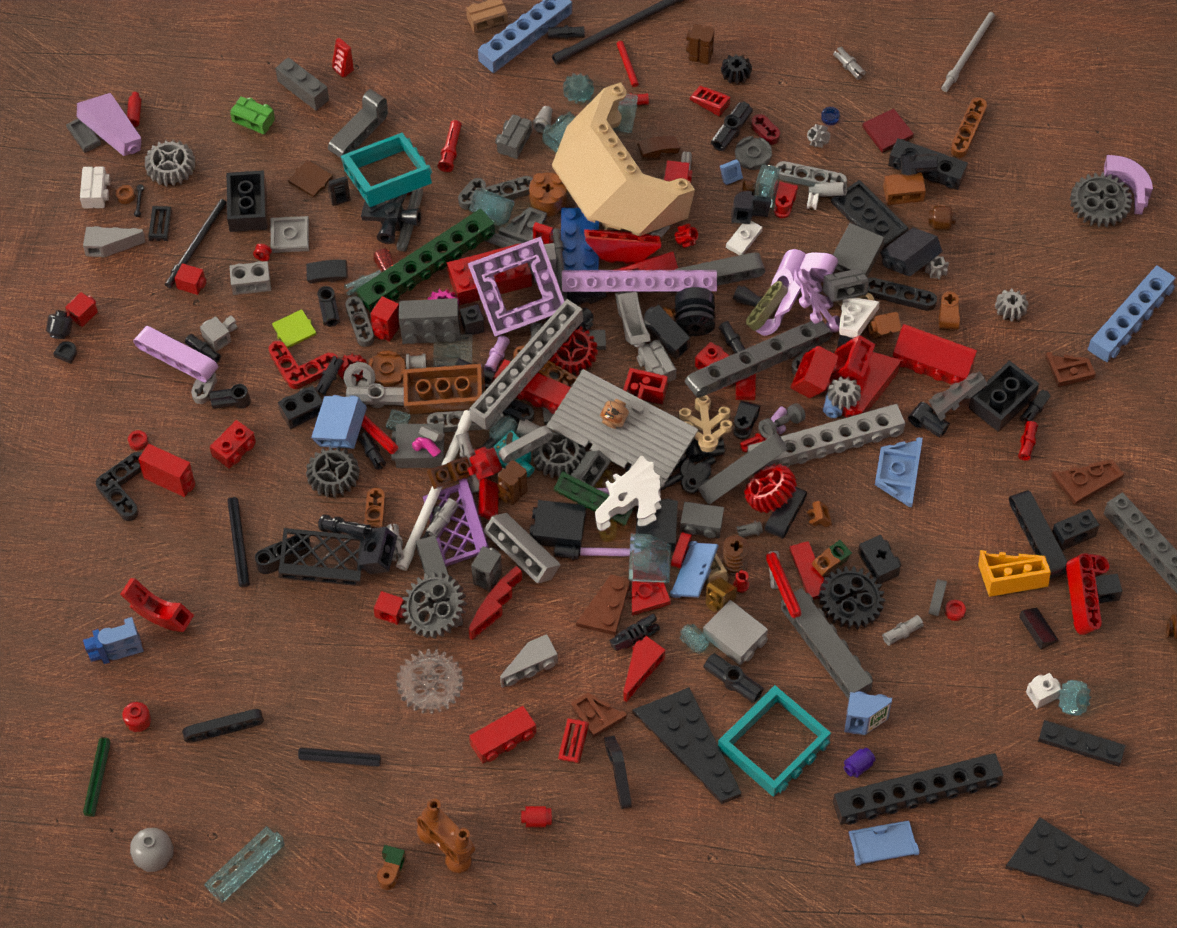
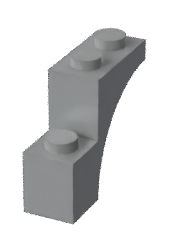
M637 291L615 293L618 314L622 317L626 341L634 345V347L646 345V342L650 341V336L642 318Z

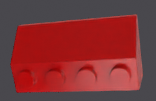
M903 324L893 352V358L901 360L900 367L911 369L918 374H924L937 381H943L952 385L960 383L972 373L977 350Z

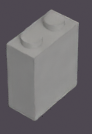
M731 600L703 627V637L738 665H741L744 661L748 662L753 657L754 651L758 647L762 648L768 640V629Z

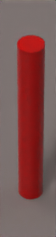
M618 41L616 45L632 87H637L639 83L623 41Z

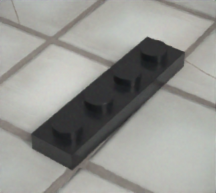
M1046 720L1043 722L1038 742L1118 767L1121 764L1126 746Z

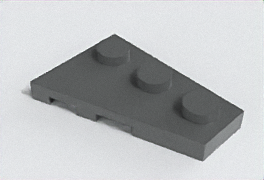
M979 371L968 375L960 383L952 384L949 389L935 394L928 401L940 421H942L946 417L945 413L951 408L956 410L961 400L971 398L988 384Z

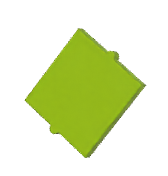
M302 309L272 323L277 332L278 339H281L287 348L317 335L311 325V320L306 317Z

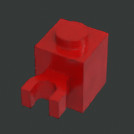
M486 446L475 450L473 456L469 457L472 466L467 468L470 476L475 474L477 480L494 475L503 469L494 447L486 449Z

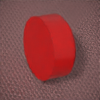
M141 430L131 432L128 436L130 448L136 451L146 448L148 445L146 433Z
M951 600L946 604L945 615L948 619L959 621L965 616L966 607L963 602Z

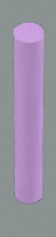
M581 548L580 556H632L633 554L640 553L641 548Z

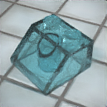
M631 534L629 581L669 583L671 545L651 534Z

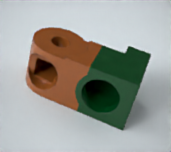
M839 540L812 562V566L821 576H825L837 566L847 562L852 552Z
M384 845L382 856L385 862L383 868L377 873V879L382 889L391 890L397 884L406 854L405 850Z

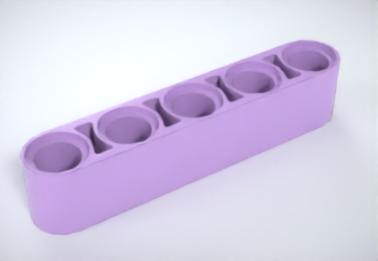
M145 326L133 340L140 350L201 382L206 383L218 369L217 363L211 358L149 326Z

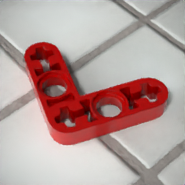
M274 341L269 345L271 359L287 385L292 389H299L322 378L323 370L326 371L329 365L327 361L330 360L331 362L333 356L337 357L334 353H326L298 366L283 342ZM275 349L281 350V357ZM284 362L292 363L289 368H283L281 365ZM312 367L318 369L315 374H309L307 371ZM293 377H296V379H299V380H298V381H295V380H292V378H293Z

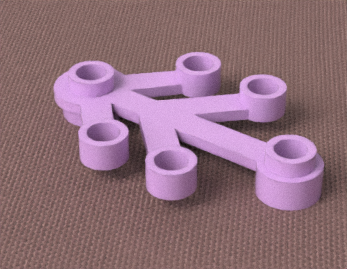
M806 269L795 270L793 278L795 283L800 286L802 297L799 298L800 305L803 308H807L812 304L813 313L810 314L812 322L817 324L823 320L820 314L821 311L828 321L826 325L832 333L838 332L840 318L836 315L832 317L827 311L833 307V302L828 297L819 294L822 291L820 283L811 280L810 274Z

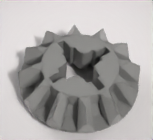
M356 362L350 364L345 370L344 382L347 387H369L375 382L374 370L367 363ZM362 371L365 379H360L356 384V377L354 375Z

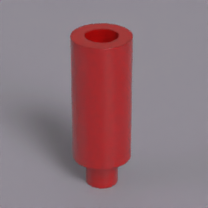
M133 92L132 96L128 98L127 118L133 127L139 126L142 99L139 97L138 92Z

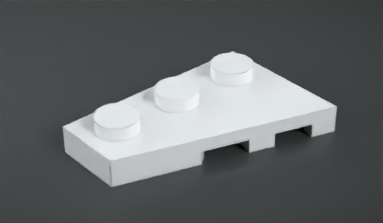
M855 297L843 300L839 326L840 335L850 338L860 335L878 311L879 302Z

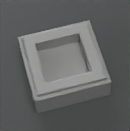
M421 426L419 431L420 435L433 441H442L445 435L427 426Z

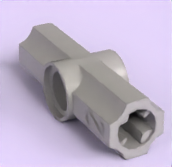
M375 383L369 387H347L346 397L357 396L365 405H370L376 409L384 405H404V387H383Z

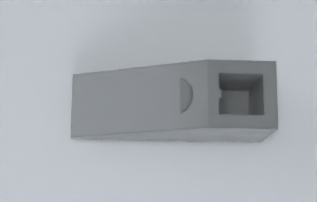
M86 227L83 248L86 256L107 257L145 243L143 229Z
M547 634L526 644L500 676L502 688L512 686L518 680L525 677H533L543 669H551L558 663V654Z

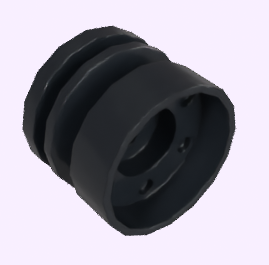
M690 287L679 291L675 295V322L688 336L707 335L715 329V295L710 290L701 287Z

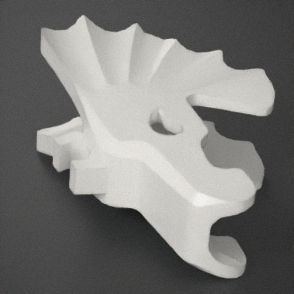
M640 456L632 468L622 477L618 474L613 475V478L616 480L614 483L605 482L610 496L595 512L598 530H606L611 526L609 522L611 517L616 514H625L634 506H639L637 514L638 526H647L656 521V510L661 509L659 503L661 501L660 475L654 472L653 462H649L644 456Z

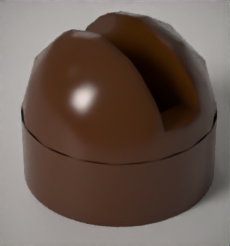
M744 180L742 192L752 191L753 195L756 192V189H753V186H756L755 182Z

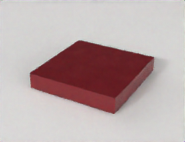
M894 108L862 124V128L882 153L893 148L898 138L908 141L914 136V133Z

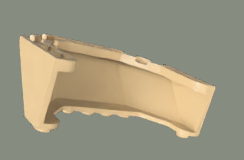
M620 82L604 88L567 126L552 167L588 221L594 223L599 221L606 223L607 227L617 230L622 228L632 231L634 235L641 236L688 219L695 189L688 180L683 178L668 182L641 172L613 130V128L618 127L621 123L622 116L618 111L619 101L624 100L626 97V89Z

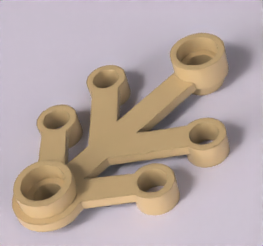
M707 395L695 399V409L700 411L701 421L692 416L691 410L688 408L680 409L679 418L685 421V423L703 431V434L697 432L694 439L698 440V445L702 451L712 452L718 446V439L732 431V422L726 420L730 418V409L728 407L719 408L718 415L709 420L708 410L711 407V400ZM720 424V429L711 434V430Z

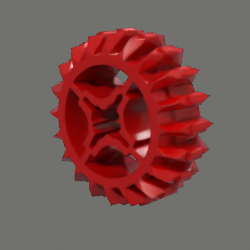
M582 326L579 327L578 330L576 329L568 337L569 341L563 343L549 361L571 374L575 372L578 376L579 370H586V367L591 369V362H596L595 356L598 355V350L596 349L597 343L593 342L595 337L589 336L590 332L588 330L583 332ZM576 339L582 341L587 347L578 344ZM571 344H573L574 349L572 357H570ZM557 354L566 357L568 362L562 360ZM577 358H583L577 362H574Z
M774 463L771 467L767 465L765 469H760V472L754 473V477L749 479L750 483L746 485L747 489L744 493L746 501L755 511L769 513L772 510L774 512L776 508H781L784 503H787L789 498L793 497L792 493L796 492L795 487L797 486L796 478L792 471L781 463L778 465Z

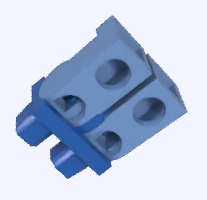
M132 617L124 619L125 625L116 628H104L100 632L99 629L93 630L94 637L83 640L91 662L102 659L103 663L107 664L110 663L109 659L116 660L144 652Z

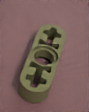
M781 281L775 282L748 316L746 324L753 331L760 329L787 294L788 288Z

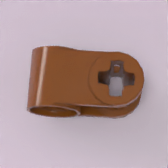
M946 292L942 295L939 329H959V297L954 292Z

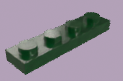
M564 472L561 473L553 489L554 492L594 512L610 496ZM634 507L625 514H616L610 520L625 527Z

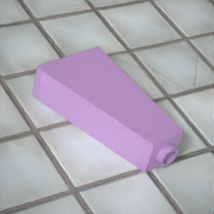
M111 93L77 103L76 116L120 154L126 156L140 151L141 137Z

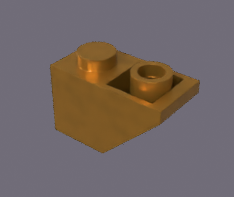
M721 577L710 582L706 590L707 607L713 612H719L730 600H735L737 588Z

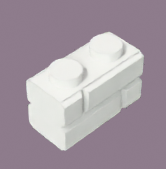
M83 167L80 201L83 208H104L105 201L109 200V190L106 187L110 185V174L106 173L104 167Z

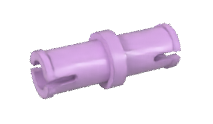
M498 337L494 348H491L489 352L490 356L484 365L485 369L496 372V368L499 362L503 360L504 352L510 343L507 337Z

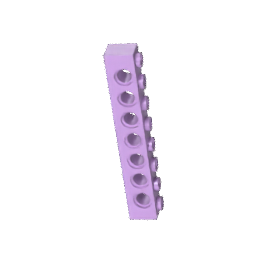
M562 270V292L681 291L690 287H701L710 291H717L716 270Z

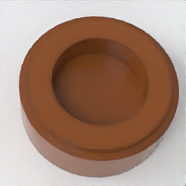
M129 185L120 186L116 190L118 202L121 204L133 202L135 199L134 189Z

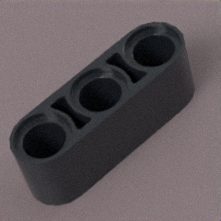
M795 487L796 492L792 493L793 497L789 498L787 503H784L781 508L778 507L772 512L765 526L766 532L781 539L785 538L807 496V491Z
M297 535L287 538V542L291 547L300 541ZM308 538L306 542L311 547L310 538ZM282 541L263 548L255 554L257 570L261 574H270L279 570ZM306 546L294 549L300 557L309 552ZM291 551L285 556L284 563L293 564L298 559Z

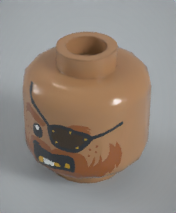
M619 399L607 401L600 413L601 423L615 430L617 427H622L629 415V410L625 407L626 403Z

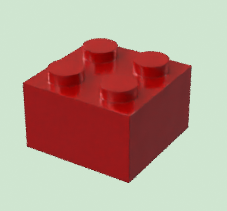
M820 346L805 353L790 389L808 398L826 391L831 384L830 376L837 369L838 363L836 362L839 356Z

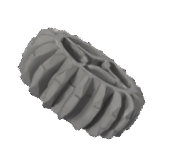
M174 139L171 142L165 140L163 144L158 141V146L152 145V150H148L147 156H145L147 175L151 177L153 182L157 181L159 185L164 183L166 187L169 183H172L173 186H175L176 182L182 184V180H188V175H192L195 169L193 151L189 149L187 144L183 145L181 141L176 143Z

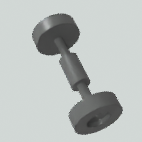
M794 403L788 407V415H784L774 422L769 418L760 421L758 427L761 435L768 439L777 432L776 426L780 427L790 420L796 424L804 421L805 411L803 407L798 403Z

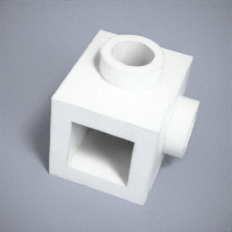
M1048 673L1044 676L1039 675L1028 684L1026 693L1038 709L1056 700L1059 697L1061 686L1058 680Z

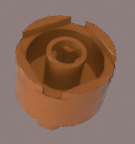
M537 173L534 175L529 185L530 206L547 213V216L557 215L561 208L566 207L567 188L557 174Z

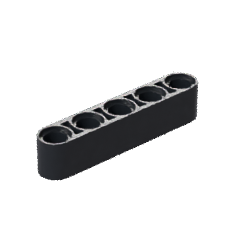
M1026 490L1009 496L1011 509L1035 555L1045 556L1051 572L1049 580L1067 574V560L1031 491Z

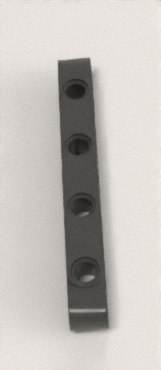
M823 320L817 324L810 321L691 373L685 379V384L697 398L703 397L795 357L810 346L821 345L827 342L833 333Z

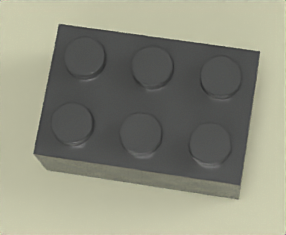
M457 298L399 301V322L403 344L461 341V323Z

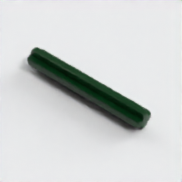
M101 737L98 741L83 809L85 816L94 817L111 744L109 738Z

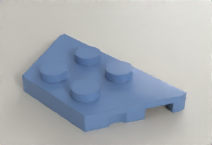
M920 437L916 438V441L905 443L903 441L896 445L883 446L880 449L875 485L908 507H912L923 439Z

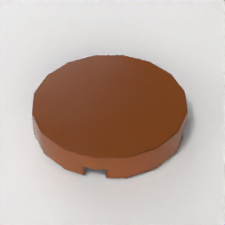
M381 351L374 358L372 357L368 363L375 373L374 383L380 384L383 387H391L403 380V370L406 369V362L396 352Z

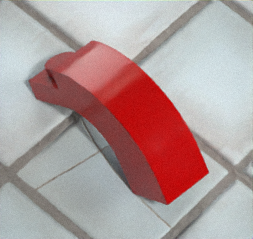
M130 578L120 594L131 604L129 607L136 613L168 630L184 632L194 617V614L184 605L160 599L144 587L136 578Z

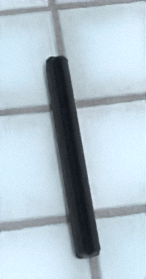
M237 497L228 498L227 502L238 584L243 588L248 587L250 582L239 501Z

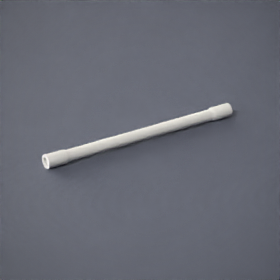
M468 410L463 412L442 465L456 458L460 449L456 435L467 432L472 424L470 411ZM433 486L431 487L409 540L402 551L404 557L396 564L399 569L407 571L416 549L415 541L420 539L442 487L433 489Z

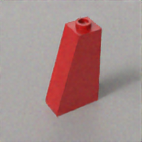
M873 352L864 377L856 381L857 385H860L861 398L857 401L855 407L850 405L849 410L843 407L842 416L848 418L869 412L898 374L901 360Z

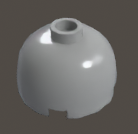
M143 829L131 841L130 854L133 862L144 871L156 872L167 866L170 858L172 859L174 847L171 839L161 829Z

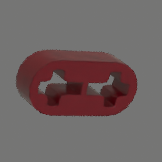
M761 114L755 115L751 122L752 130L770 145L777 144L780 139V130L766 116Z

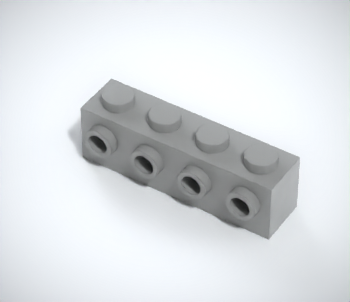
M507 513L492 516L483 531L537 583L552 580L561 565Z

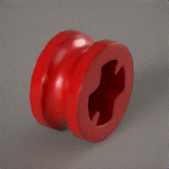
M257 244L253 256L260 261H268L272 249L265 244Z

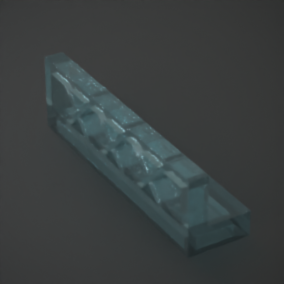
M266 826L216 872L204 886L223 903L285 845L283 837L278 832H272ZM268 834L270 838L260 846L261 839ZM248 851H255L248 859L245 860V854ZM240 865L229 875V869L232 866ZM217 880H224L216 888L212 887Z

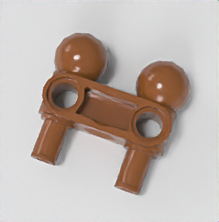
M435 798L431 799L422 814L417 818V835L425 844H435L446 855L445 863L450 871L453 873H463L471 866V855L475 852V846L469 839L470 832L466 828L459 829L440 809V801Z

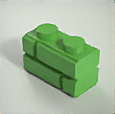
M240 96L230 112L232 122L264 135L275 120L274 110L269 105H261L252 98L246 99Z

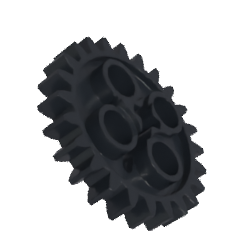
M845 566L843 572L837 568L835 573L830 572L829 576L824 578L820 586L821 591L818 594V597L821 598L819 604L824 605L822 607L823 612L828 611L826 618H834L833 624L839 621L841 628L844 624H847L848 630L851 629L852 625L858 630L860 624L866 628L868 622L873 624L875 618H879L880 612L884 608L882 606L885 602V599L882 598L884 591H879L882 585H875L877 578L870 579V572L864 575L863 568L859 572H856L855 566H853L851 571ZM852 584H857L860 588H856ZM834 591H839L842 595H838ZM861 601H866L869 605H865ZM843 608H848L851 612H847Z

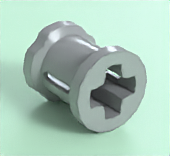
M426 353L421 356L406 354V369L426 368Z

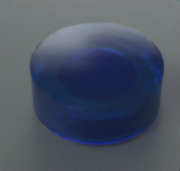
M826 107L822 110L821 120L824 124L835 125L838 123L840 112L837 108Z

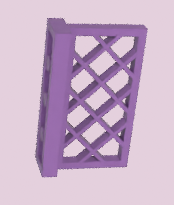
M467 478L459 480L460 484L441 490L438 499L441 500L439 506L443 508L450 494L458 491L460 495L456 501L459 504L458 508L465 511L461 519L454 517L452 514L450 520L458 522L454 531L446 528L448 525L446 524L436 538L445 567L477 556L483 546L489 548ZM428 495L423 496L424 503ZM431 512V515H430V517H429L430 522H431L432 517H433V515H434V514H432V512ZM462 525L470 528L466 536L458 533ZM443 531L452 534L447 543L440 540ZM455 537L463 539L459 548L451 545ZM467 542L475 544L476 550L466 552L463 549ZM449 548L457 551L454 557L446 560L445 554Z

